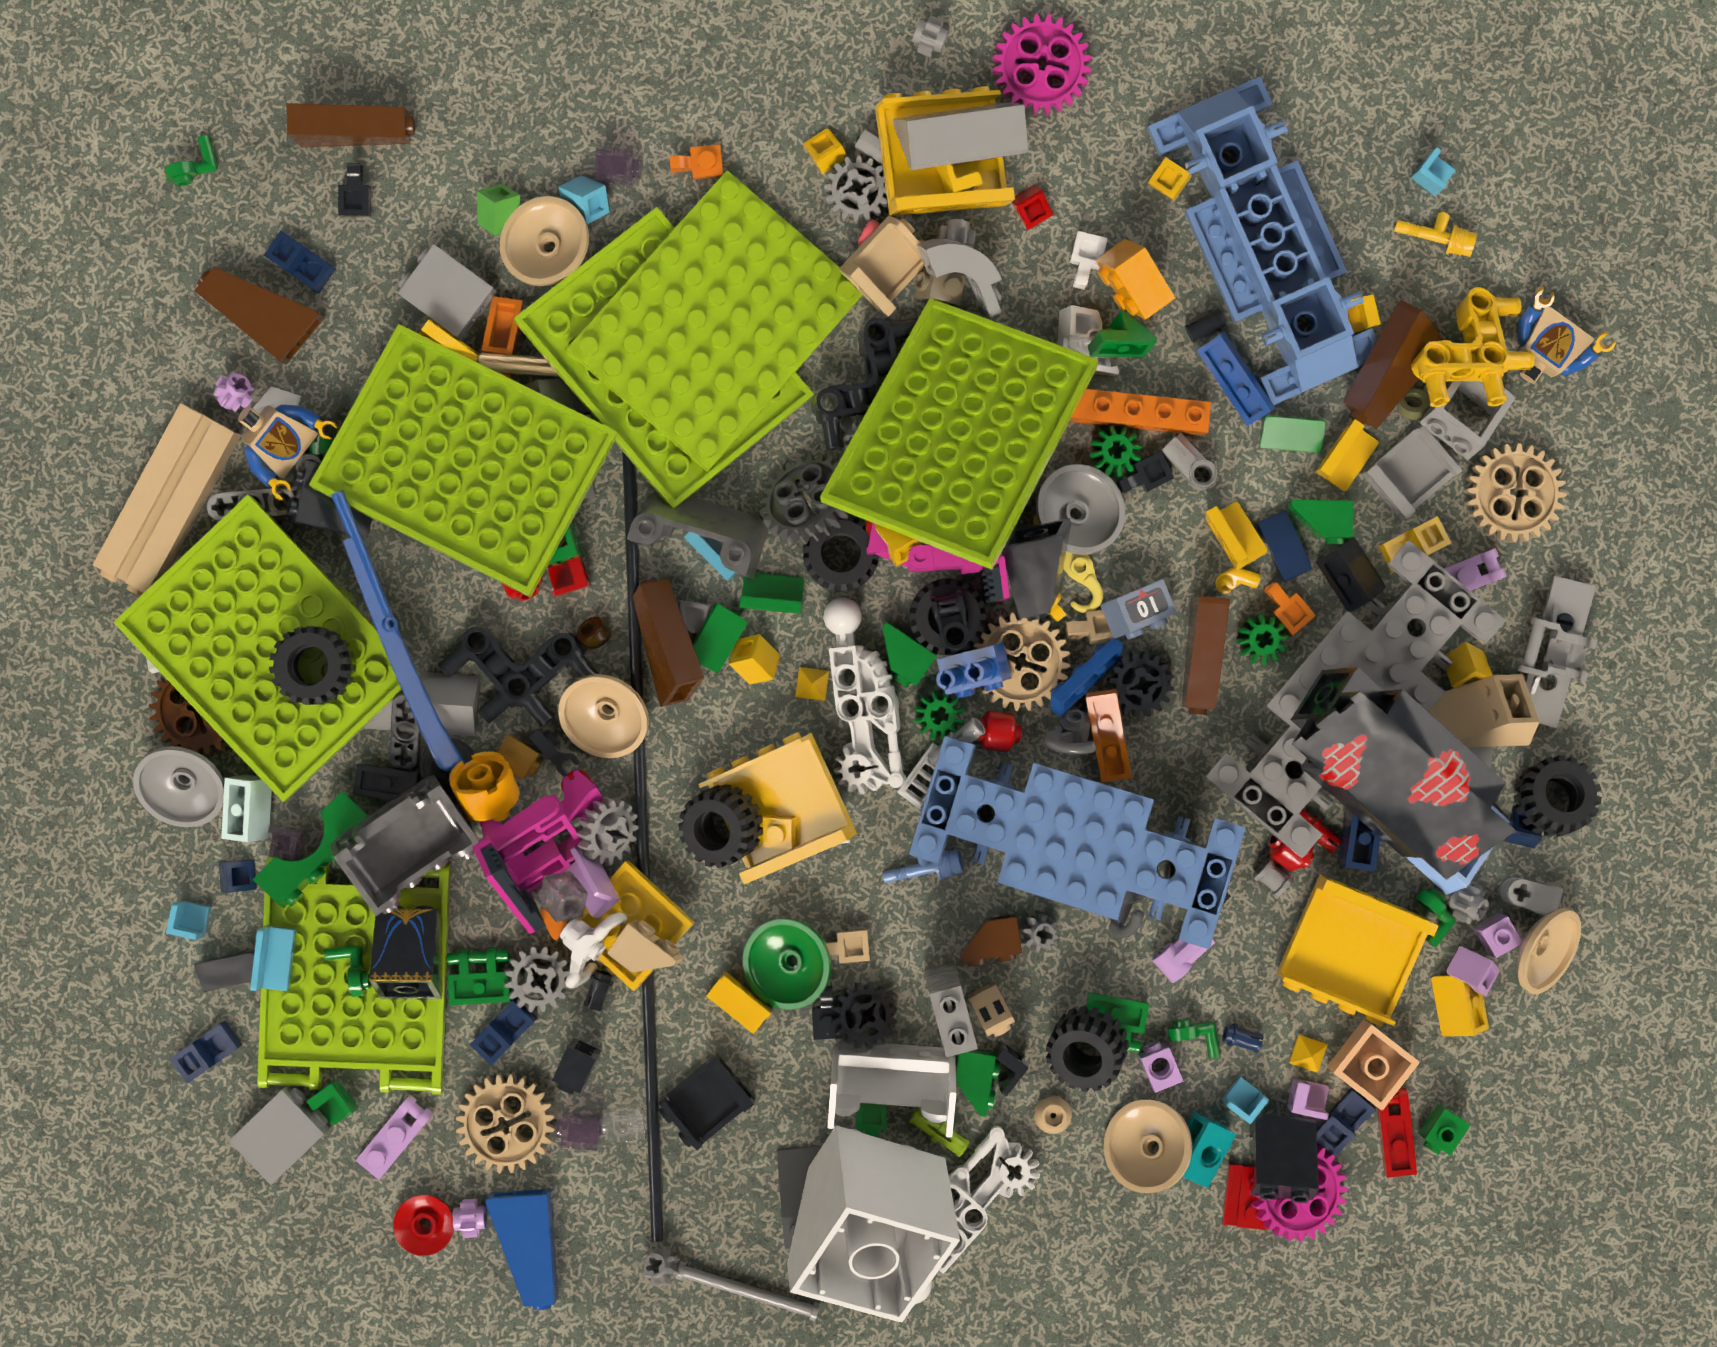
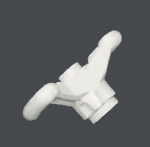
M617 912L612 914L597 927L593 928L584 921L574 918L563 929L560 938L563 939V944L572 951L570 973L565 981L568 988L580 986L591 975H594L595 970H598V966L595 963H589L584 968L585 963L590 959L595 961L601 956L606 948L603 943L609 931L618 924L626 923L627 916L624 913Z

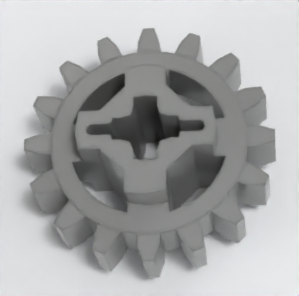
M860 155L857 156L856 163H852L848 157L845 158L844 167L836 163L834 165L837 172L836 175L833 173H828L827 179L832 184L824 186L825 192L832 193V195L826 198L827 204L835 203L832 213L837 214L841 211L842 221L845 222L851 216L853 217L854 224H858L859 217H864V220L868 223L871 213L879 217L881 215L879 205L882 207H887L888 205L887 200L883 198V196H887L886 187L883 186L885 185L884 176H880L883 172V167L878 166L874 169L872 158L866 164L862 163ZM858 171L866 172L871 177L866 178L858 174ZM846 175L847 182L845 186L837 190L839 181ZM854 184H858L860 188H863L861 196H857L856 192H851ZM878 190L875 201L869 206L868 198L870 194ZM850 202L856 205L858 209H851L843 203Z
M603 797L602 803L598 801L593 802L594 809L592 811L585 809L586 820H579L583 830L577 832V836L583 838L578 847L584 849V856L599 864H603V862L613 864L614 858L622 860L623 851H631L628 844L630 841H636L637 838L632 836V833L639 828V826L633 824L637 814L631 812V805L614 797L613 799Z
M530 945L528 954H525L520 949L518 951L520 959H509L513 968L512 970H504L505 975L510 977V980L504 982V986L513 989L508 993L510 999L519 997L516 1002L519 1008L527 1003V1010L529 1012H533L535 1006H538L541 1012H545V1004L549 1003L555 1008L557 1007L554 1000L556 997L565 999L566 996L561 990L562 988H568L564 978L569 975L570 971L562 969L567 962L564 958L556 960L559 954L556 950L547 954L548 949L545 945H542L539 952L536 951L533 945ZM533 959H544L550 963H546L543 966L537 965L533 962ZM523 966L525 969L523 979L518 981L517 984L518 973ZM531 968L539 975H543L541 980L544 989L535 982H532L534 978L530 970ZM557 976L556 985L554 989L551 990L550 986L552 978ZM531 992L540 993L542 998H530L525 996V994L528 995Z

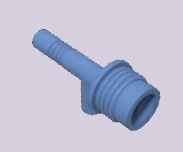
M959 849L944 850L940 864L917 857L918 864L883 871V879L885 883L936 872L938 879L941 881L944 878L955 876V874L964 873L961 853Z

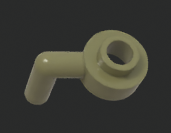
M1425 386L1422 389L1411 388L1397 404V410L1400 415L1411 420L1424 417L1430 403L1427 387Z

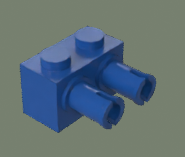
M1003 643L937 659L940 670L936 677L938 686L945 690L946 695L956 693L957 698L975 694L974 688L981 686L985 687V691L1004 687L1002 681L1012 678Z

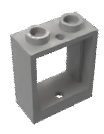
M1447 381L1446 387L1450 399L1458 389L1491 415L1477 435L1444 410L1446 406L1444 405L1441 407L1430 406L1420 423L1430 433L1452 447L1456 453L1469 460L1484 447L1516 397L1504 388L1507 401L1502 405L1492 407L1487 404L1482 382Z

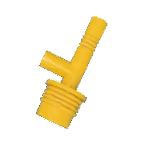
M1445 212L1438 213L1434 229L1397 220L1394 232L1448 245L1447 255L1450 253L1471 257L1478 234L1470 232L1468 229L1465 230V228H1459L1455 224L1452 233L1446 232L1450 215Z

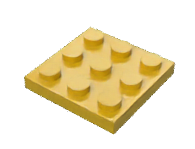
M628 860L609 879L620 900L600 918L592 917L587 907H585L576 919L584 921L593 928L617 912L624 913L627 916L626 923L616 925L606 935L603 943L606 948L598 959L632 991H635L654 969L630 972L607 954L626 925L636 920L638 922L644 921L655 929L654 934L663 941L667 939L677 944L695 922Z

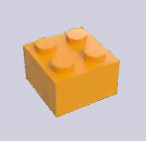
M1124 239L1095 260L1100 267L1097 271L1099 277L1106 286L1111 285L1116 293L1112 296L1115 303L1122 311L1126 309L1132 316L1137 315L1146 320L1175 299L1174 294L1148 251L1139 244Z

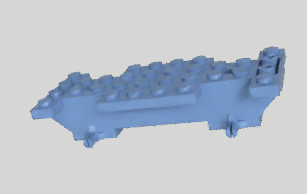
M1257 77L1185 108L1168 118L1148 126L1147 130L1159 157L1184 145H1188L1194 160L1185 163L1186 169L1189 168L1187 172L1189 175L1200 172L1211 199L1185 210L1184 213L1233 323L1260 311L1263 313L1270 330L1261 333L1262 340L1273 336L1263 342L1266 346L1275 342L1286 365L1259 378L1264 392L1272 404L1276 405L1363 366L1377 342V337L1373 328L1352 337L1354 331L1348 320L1347 309L1364 303L1363 297L1351 301L1362 294L1358 290L1342 298L1334 289L1331 280L1347 273V270L1298 160L1279 169L1276 166L1278 161L1272 149L1271 139L1288 132L1287 126H1284V120H1280L1268 127L1259 120L1256 113L1271 107L1272 102L1261 77ZM1222 152H1233L1236 156V163L1230 164L1225 162L1222 158ZM1303 317L1309 320L1311 324L1309 332H1303L1298 328V318Z
M944 736L909 855L940 864L948 836H955L977 843L972 861L985 865L989 848L1006 852L997 883L1101 916L1118 920L1127 891L1152 898L1153 902L1148 917L1154 918L1156 908L1158 907L1155 917L1157 920H1161L1165 903L1185 908L1187 913L1178 940L1210 949L1246 827L1215 818L1207 846L1195 844L1185 837L1191 821L1188 818H1185L1181 829L1184 817L1178 816L1174 833L1163 834L1146 829L1154 799L1036 763H1033L1025 791L1017 789L1009 783L1014 765L1001 762L997 779L987 780L967 774L976 745ZM986 804L992 806L995 811L994 819L988 823L984 822L980 817V810ZM1169 860L1175 865L1176 871L1173 877L1164 878L1159 874L1158 866L1160 862Z

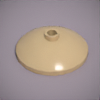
M537 197L523 203L514 210L505 222L500 235V254L504 265L513 276L529 285L549 286L561 282L574 272L585 258L589 244V232L586 221L575 206L558 197ZM550 245H555L552 252H547Z
M602 674L581 677L568 686L560 699L558 713L562 729L570 741L586 753L601 758L622 757L637 749L647 734L649 717L644 701L630 685L618 678ZM606 704L610 705L613 709L607 708Z
M1567 908L1552 911L1536 922L1523 937L1518 953L1517 975L1521 987L1531 994L1545 992L1562 977L1569 967L1581 937V921L1577 913Z
M1155 1100L1131 1102L1121 1108L1109 1122L1104 1137L1105 1160L1112 1175L1126 1188L1148 1194L1165 1191L1182 1178L1189 1166L1192 1155V1140L1189 1128L1182 1116L1171 1106ZM1154 1142H1157L1159 1145V1149L1156 1153H1154L1152 1150V1145Z

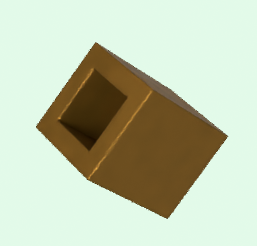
M512 733L507 734L497 750V753L503 755L504 759L508 761L513 774L522 780L526 779L528 775L534 777L543 763L539 759L542 755L541 751Z

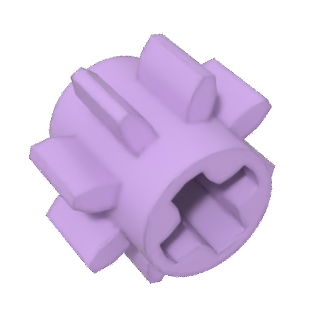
M231 372L228 378L221 375L216 382L217 388L213 395L217 396L220 406L236 412L240 405L246 408L253 400L250 396L255 389L251 387L247 377L241 374Z
M463 1199L460 1202V1207L453 1209L454 1231H462L463 1238L478 1237L480 1229L487 1228L486 1206H478L477 1199Z

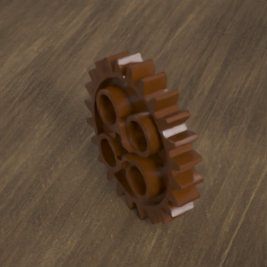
M157 680L156 683L162 689L160 692H151V695L158 698L157 703L149 704L150 708L157 710V714L149 718L160 723L153 729L154 732H165L161 741L164 743L172 741L170 747L182 746V748L193 750L201 755L204 749L206 755L214 756V747L224 752L225 740L195 711L194 707L187 700L182 704L178 703L177 695L179 692L168 680L166 683ZM191 718L194 722V727L189 733L185 734L183 730L184 722ZM204 725L207 727L206 734L203 733Z

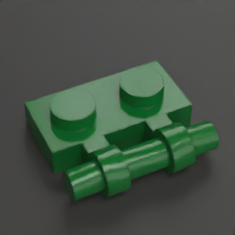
M487 947L484 951H470L469 948L459 949V952L447 953L448 965L459 964V973H449L447 975L449 1006L511 1002L512 999L508 996L511 988L504 986V982L510 980V977L505 975L504 970L498 971V962L509 961V949L497 950V947ZM486 963L487 971L471 972L470 964Z
M1088 991L1086 1000L1088 1010H1092L1094 1006L1100 1008L1099 1012L1103 1014L1106 1011L1111 1013L1110 1018L1112 1020L1118 1019L1121 1022L1120 1029L1126 1030L1127 1037L1125 1040H1129L1127 1052L1140 1053L1141 1041L1131 1040L1132 1032L1144 1034L1149 1003Z

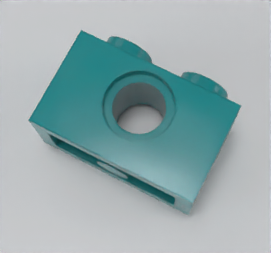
M1193 1111L1187 1122L1192 1140V1155L1189 1166L1182 1177L1208 1188L1216 1176L1227 1151L1231 1148L1236 1133L1222 1123Z

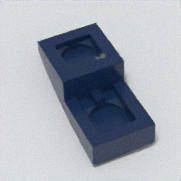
M283 231L279 232L264 254L265 257L317 293L321 292L336 270L332 265Z
M1286 510L1258 522L1259 531L1271 552V558L1283 582L1312 570L1304 547Z
M517 997L470 1044L491 1066L537 1019L532 1012L527 1010L525 1005L521 1008L516 1005Z
M223 1021L174 1055L170 1060L188 1084L241 1047L242 1043L228 1023Z
M1351 1087L1329 1112L1328 1119H1323L1317 1127V1142L1336 1157L1356 1136L1355 1131L1376 1111L1375 1105Z

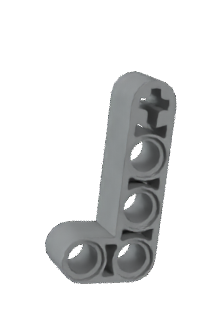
M307 454L298 459L296 468L297 466L301 467L302 463L306 461H316L321 464L323 459ZM297 486L291 487L292 492L287 487L277 488L276 493L281 497L287 494L290 498L295 497ZM272 488L218 493L210 497L207 502L208 514L211 518L218 521L232 510L227 509L222 513L219 512L220 506H223L224 503L237 505L247 495H251L253 498L258 497L261 507L272 518L291 517V515H287V510L283 511L280 508L279 500L273 495Z

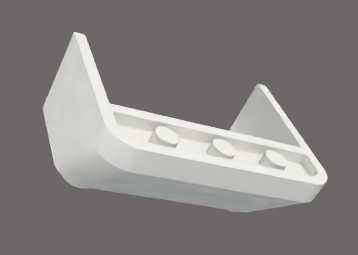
M843 1041L834 1044L828 1129H834L835 1113L839 1116H850L860 1109V1103L921 1107V1114L928 1121L933 1123L946 1121V1137H952L956 1102L955 1055L946 1057L944 1048L874 1043L872 1049H867L863 1042L861 1049L854 1048V1041L850 1044H845Z

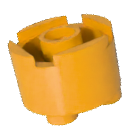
M488 751L471 755L473 760L466 764L463 761L459 762L452 769L449 782L464 819L467 821H487L492 819L494 821H502L506 819L510 814L509 810L517 803L520 795L519 787L508 761L500 753Z

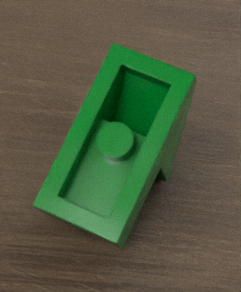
M1120 311L1110 324V328L1100 330L1087 347L1090 357L1144 358L1157 343V339L1154 334L1125 311Z

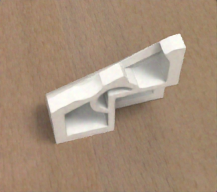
M1074 305L1061 309L1059 311L1057 345L1090 356L1087 346L1097 333L1102 330L1103 323L1099 311ZM1093 357L1098 359V367L1094 374L1110 376L1119 374L1117 365L1111 367L1109 357Z

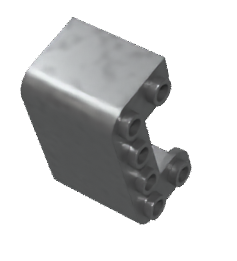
M432 775L421 780L342 833L331 843L330 847L334 859L377 916L382 912L387 914L393 911L399 905L398 900L401 897V889L404 887L409 889L417 885L422 880V875L431 869L436 871L442 868L448 862L447 858L450 856L455 860L461 858L462 861L472 857L475 854L472 847L479 840L437 778Z

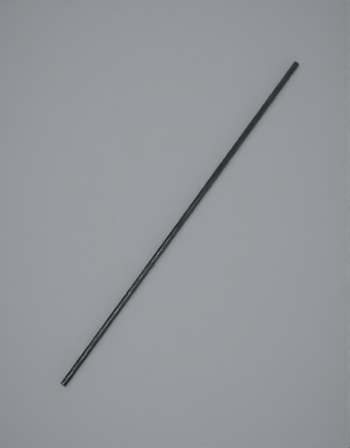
M622 451L631 687L643 700L641 629L633 601V595L639 587L638 544L627 539L631 524L637 516L635 465ZM644 738L639 747L633 751L635 814H637L636 825L639 826L636 830L637 869L650 880ZM652 971L642 983L651 1241L660 1242L663 1241L654 971Z

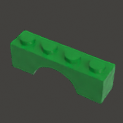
M343 791L320 812L324 823V836L320 846L312 855L299 861H285L275 857L252 879L279 906L285 908L287 905L291 907L296 904L304 895L302 890L310 882L312 884L317 883L325 875L326 871L324 868L332 861L337 862L331 851V843L342 833L368 817Z

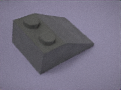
M823 1145L777 1150L785 1249L791 1248L808 1167Z

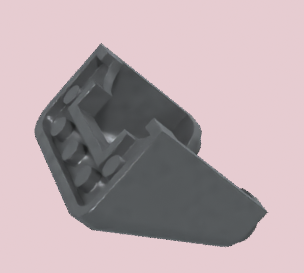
M657 491L651 495L631 524L627 539L649 548H653L654 543L661 538H672L674 528L721 541L723 545L720 559L725 568L751 579H754L767 537L766 525L761 518L692 496L673 509L662 499Z

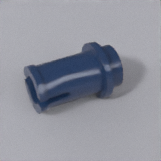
M1237 1023L1227 1024L1222 1035V1041L1226 1042L1227 1046L1232 1047L1236 1045L1255 1053L1260 1051L1263 1044L1261 1040L1264 1039L1263 1034L1239 1028Z

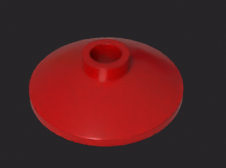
M426 1194L413 1196L402 1203L394 1216L393 1231L395 1238L404 1250L413 1255H434L443 1250L453 1236L452 1211L444 1201L435 1196ZM422 1218H428L431 1221L429 1228L421 1226L420 1221Z

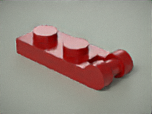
M1400 1088L1383 1110L1376 1107L1384 1175L1387 1178L1417 1175L1409 1097L1407 1089ZM1397 1104L1399 1113L1389 1114L1388 1105Z

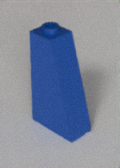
M551 1188L489 1193L486 1198V1206L524 1307L533 1306V1310L551 1308V1305H555L558 1299Z

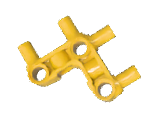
M1473 288L1456 308L1458 329L1462 331L1464 343H1452L1451 340L1432 341L1426 344L1411 364V369L1417 378L1426 383L1430 406L1441 407L1450 401L1445 381H1480L1485 389L1488 406H1499L1507 401L1502 380L1504 373L1508 370H1531L1535 363L1532 351L1507 350L1499 316L1516 317L1520 314L1522 305L1519 297H1495L1485 288Z

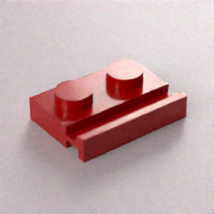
M1228 1163L1222 1225L1267 1230L1263 1226L1264 1221L1255 1216L1260 1210L1251 1205V1203L1258 1199L1250 1194L1254 1184L1251 1181L1254 1178V1166Z

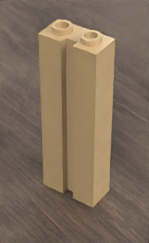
M180 403L93 563V566L101 569L99 575L115 583L119 578L128 584L126 588L128 591L141 596L169 570L238 443L241 434Z

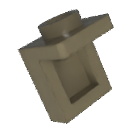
M923 268L915 279L914 298L920 300L934 299L951 306H960L966 276L953 272L936 278L929 274L926 268Z

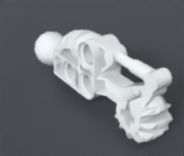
M838 597L827 604L823 620L826 627L836 635L837 648L829 649L837 715L842 720L849 722L852 742L843 746L842 750L845 756L836 757L835 760L842 767L835 768L834 773H842L843 777L839 779L838 784L843 785L849 782L847 791L850 793L858 789L860 795L866 794L867 787L872 791H877L883 784H890L891 787L898 788L906 783L907 778L902 771L901 754L898 750L897 732L900 729L899 699L895 694L894 685L891 686L890 684L892 674H888L885 668L887 663L879 658L880 654L877 651H867V647L855 645L853 632L861 622L862 614L860 608L855 601L847 597ZM847 669L852 670L855 674V681L851 686L844 680V673ZM880 696L885 697L889 703L888 709L884 713L877 708V700ZM851 699L855 700L859 706V711L855 716L851 715L847 709ZM872 723L888 734L890 768L874 747ZM858 764L861 766L864 765L865 767L873 765L879 766L876 768L867 769L863 772L855 770V765Z
M998 1125L990 1128L989 1134L978 1145L973 1155L965 1164L957 1166L949 1174L950 1187L959 1193L958 1199L953 1204L958 1231L962 1240L956 1245L939 1269L943 1274L985 1228L988 1219L986 1208L998 1194L1010 1198L1013 1195V1189L1017 1188L1019 1195L1024 1196L1023 1185H1026L1031 1190L1035 1188L1034 1183L1029 1178H1040L1039 1172L1031 1170L1039 1166L1037 1159L1029 1160L1033 1154L1032 1150L1028 1149L1021 1155V1143H1008L1003 1128ZM995 1146L990 1173L970 1193L969 1172ZM1006 1163L1013 1167L1019 1164L1021 1174L1017 1176L1013 1173L1009 1176ZM977 1209L982 1213V1217L978 1222L970 1223L965 1218L967 1211ZM932 1282L929 1283L915 1304L921 1303L929 1296Z

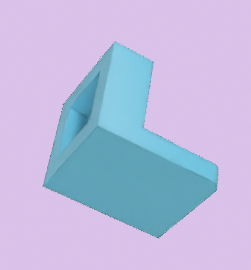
M1438 147L1429 153L1411 177V179L1434 196L1445 188L1446 182L1456 171L1438 157L1442 151Z
M579 176L558 187L560 198L575 206L584 217L586 224L610 213L606 186L585 176Z
M184 900L173 903L166 934L193 940L204 937L211 906Z
M1241 1076L1236 1079L1221 1099L1228 1108L1249 1124L1254 1121L1269 1101L1263 1093Z

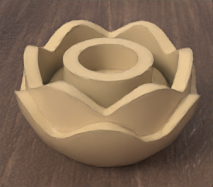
M1051 1095L1041 1099L1036 1104L1034 1120L1042 1131L1049 1134H1057L1063 1132L1070 1125L1072 1110L1069 1103L1061 1097ZM1051 1113H1055L1056 1117H1050Z

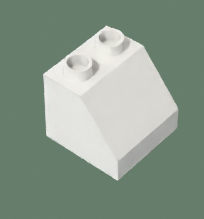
M836 1125L808 1167L787 1262L790 1292L902 1323L960 1241L946 1159L917 1150L911 1146L900 1145L864 1134L855 1129H847Z

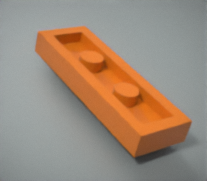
M1117 689L1086 693L1093 740L1097 746L1096 756L1101 783L1132 779Z

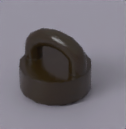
M599 617L586 619L580 625L577 632V638L589 649L603 646L611 636L610 628Z

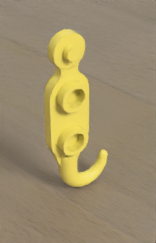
M1037 514L1033 519L1034 526L1039 525ZM1066 551L1064 571L1070 578L1088 587L1093 596L1092 601L1088 605L1082 606L1072 601L1071 607L1080 613L1095 611L1102 603L1103 589L1097 581L1093 563L1088 555L1073 554Z

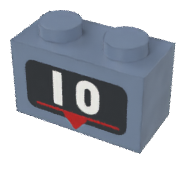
M1164 579L1100 604L1114 639L1126 635L1127 640L1145 633L1143 627L1149 625L1150 629L1153 630L1168 623L1166 617L1177 613Z

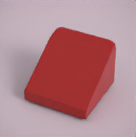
M1035 184L1017 194L1015 200L1011 202L1027 230L1054 215L1042 189Z

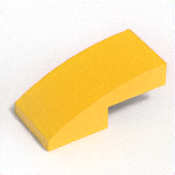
M1436 516L1378 547L1388 564L1408 540L1427 556L1451 544V541L1439 517Z

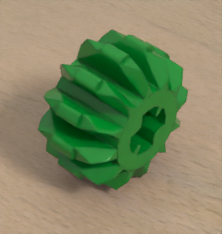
M1110 425L1108 427L1109 436L1103 430L1097 432L1098 437L1103 442L1092 440L1090 443L1091 446L1099 449V451L1091 452L1089 454L1090 458L1100 457L1101 459L1094 467L1099 469L1104 464L1107 465L1104 471L1105 475L1109 476L1113 467H1115L1116 476L1121 477L1123 475L1122 465L1128 472H1132L1134 467L1130 461L1139 462L1141 460V457L1133 454L1132 451L1142 449V445L1131 444V441L1137 437L1136 433H1132L1128 438L1125 437L1127 432L1126 426H1122L1119 434H1116L1115 426ZM1113 443L1118 444L1117 448L1121 446L1123 449L1118 459L1113 458L1114 454L1110 456L1108 452L1113 447Z
M1257 614L1256 623L1250 617L1245 619L1250 629L1245 627L1238 628L1237 631L1245 635V639H1236V644H1246V647L1239 654L1245 656L1252 652L1249 657V663L1254 664L1259 657L1260 664L1265 666L1268 664V656L1273 662L1279 660L1275 650L1283 653L1287 651L1285 646L1280 645V641L1289 640V636L1279 635L1278 633L1285 628L1283 623L1273 627L1276 621L1275 616H1269L1265 623L1264 615ZM1266 633L1268 636L1265 638H1269L1268 645H1261L1259 647L1257 643L1260 641H1256V635Z
M932 690V702L924 695L920 697L921 701L927 705L925 709L920 706L914 707L916 712L924 713V717H916L913 720L915 724L925 721L926 724L919 730L920 734L926 733L931 728L932 731L929 739L934 741L937 731H940L943 741L944 736H947L945 730L949 729L950 732H957L952 726L953 722L958 725H964V720L955 718V714H962L965 712V709L963 707L953 709V706L959 702V698L954 697L947 703L949 694L946 695L945 690L942 693L941 700H938L937 691ZM939 707L945 708L946 710L943 713L948 714L947 720H941L939 724L933 723L935 718L930 717L932 710L937 711Z

